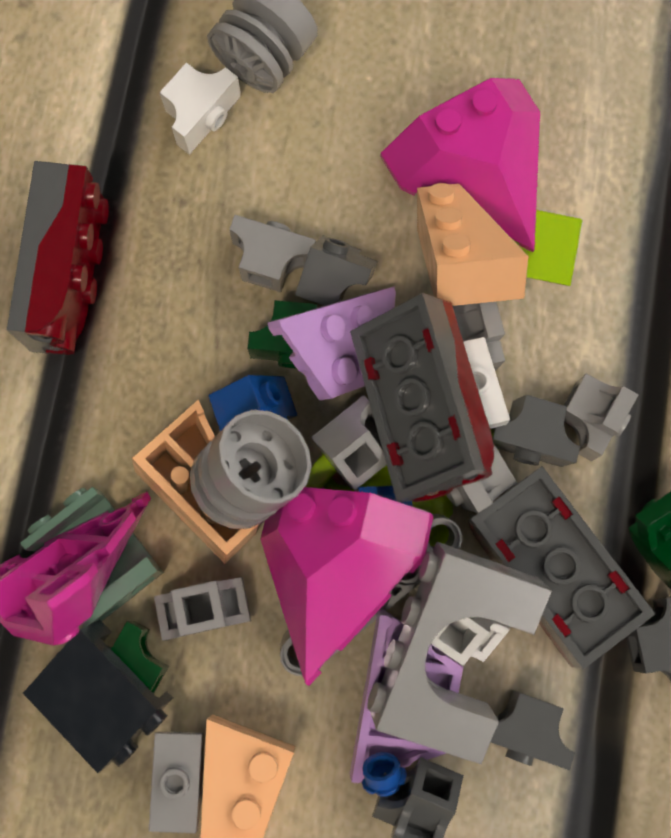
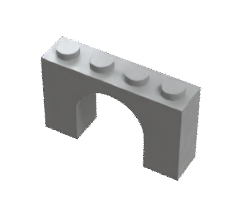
M436 542L432 554L426 553L421 562L418 572V579L421 580L415 597L410 596L404 605L401 616V623L404 624L398 641L393 639L388 646L384 660V666L387 667L381 684L376 682L373 685L367 708L371 712L377 731L482 764L499 721L487 702L442 688L426 676L425 662L428 649L433 639L443 628L457 620L469 617L490 619L534 635L552 590L539 577Z

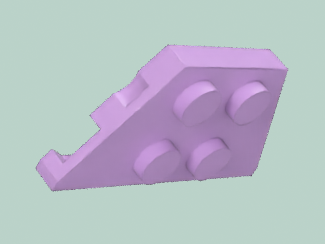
M395 287L381 289L267 323L273 336L282 335L293 351L289 357L297 370L306 376L309 387L319 400L332 399L365 386L350 331L395 308Z
M379 609L376 618L350 768L352 783L362 782L364 779L362 771L364 762L371 755L379 752H388L395 755L400 762V767L404 768L419 760L420 757L429 760L446 754L445 752L377 731L371 712L367 708L369 695L376 682L381 684L387 669L384 666L386 651L393 639L398 641L404 626L395 616ZM431 644L426 655V676L438 686L459 693L463 666Z

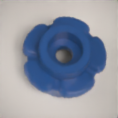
M379 752L371 755L364 762L362 768L364 776L362 786L364 790L369 794H377L381 797L391 796L396 793L400 785L405 783L407 777L404 767H400L397 757L388 752Z

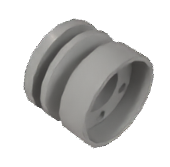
M234 0L232 2L233 10H226L219 19V23H216L208 33V44L215 56L228 70L238 76V79L264 93H274L283 83V78L292 71L293 61H298L317 38V25L311 13L300 0Z
M250 410L236 415L195 457L190 471L192 494L199 508L214 522L231 529H249L267 520L279 508L293 500L307 485L311 471L309 448L301 433L287 419L273 412Z

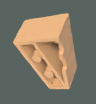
M437 183L429 187L417 188V231L434 297L451 302L452 306L524 299L528 255L460 184Z
M197 400L132 458L137 475L225 564L256 535L259 524L249 529H231L214 522L199 508L191 491L190 471L195 457L212 441L215 435L204 415V410L199 400Z
M213 714L207 718L200 838H263L293 757L295 746Z

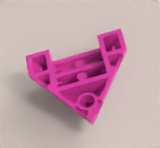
M487 79L419 115L380 153V157L400 190L415 196L419 187H429L437 183L460 184L514 241L519 242V246L534 252L540 111L520 79Z
M304 487L293 500L279 508L276 513L265 520L260 540L306 685L310 686L322 673L320 667L336 650L342 651L390 599L392 595L389 592L407 572L413 573L421 565L426 555L434 517L430 512L372 493Z
M146 491L132 498V502L125 507L118 508L110 513L106 511L51 538L44 543L42 548L28 558H22L19 554L3 562L0 565V623L13 636L52 646L63 644L76 636L79 632V626L92 616L115 565L151 500L148 492Z

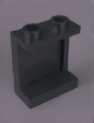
M100 619L79 629L77 635L68 641L23 692L27 699L98 774L112 762L119 768L139 748L134 740L142 731L149 736L168 717L163 709L173 699L168 692H165L160 697L155 696L104 643L112 631Z

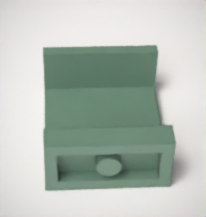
M91 487L89 490L81 488L64 501L65 508L53 518L47 515L35 522L28 529L30 535L20 544L25 550L36 552L51 538L106 511L110 513L115 508L100 490ZM132 533L115 565L92 616L81 624L83 627L99 619L104 621L164 573L134 533Z

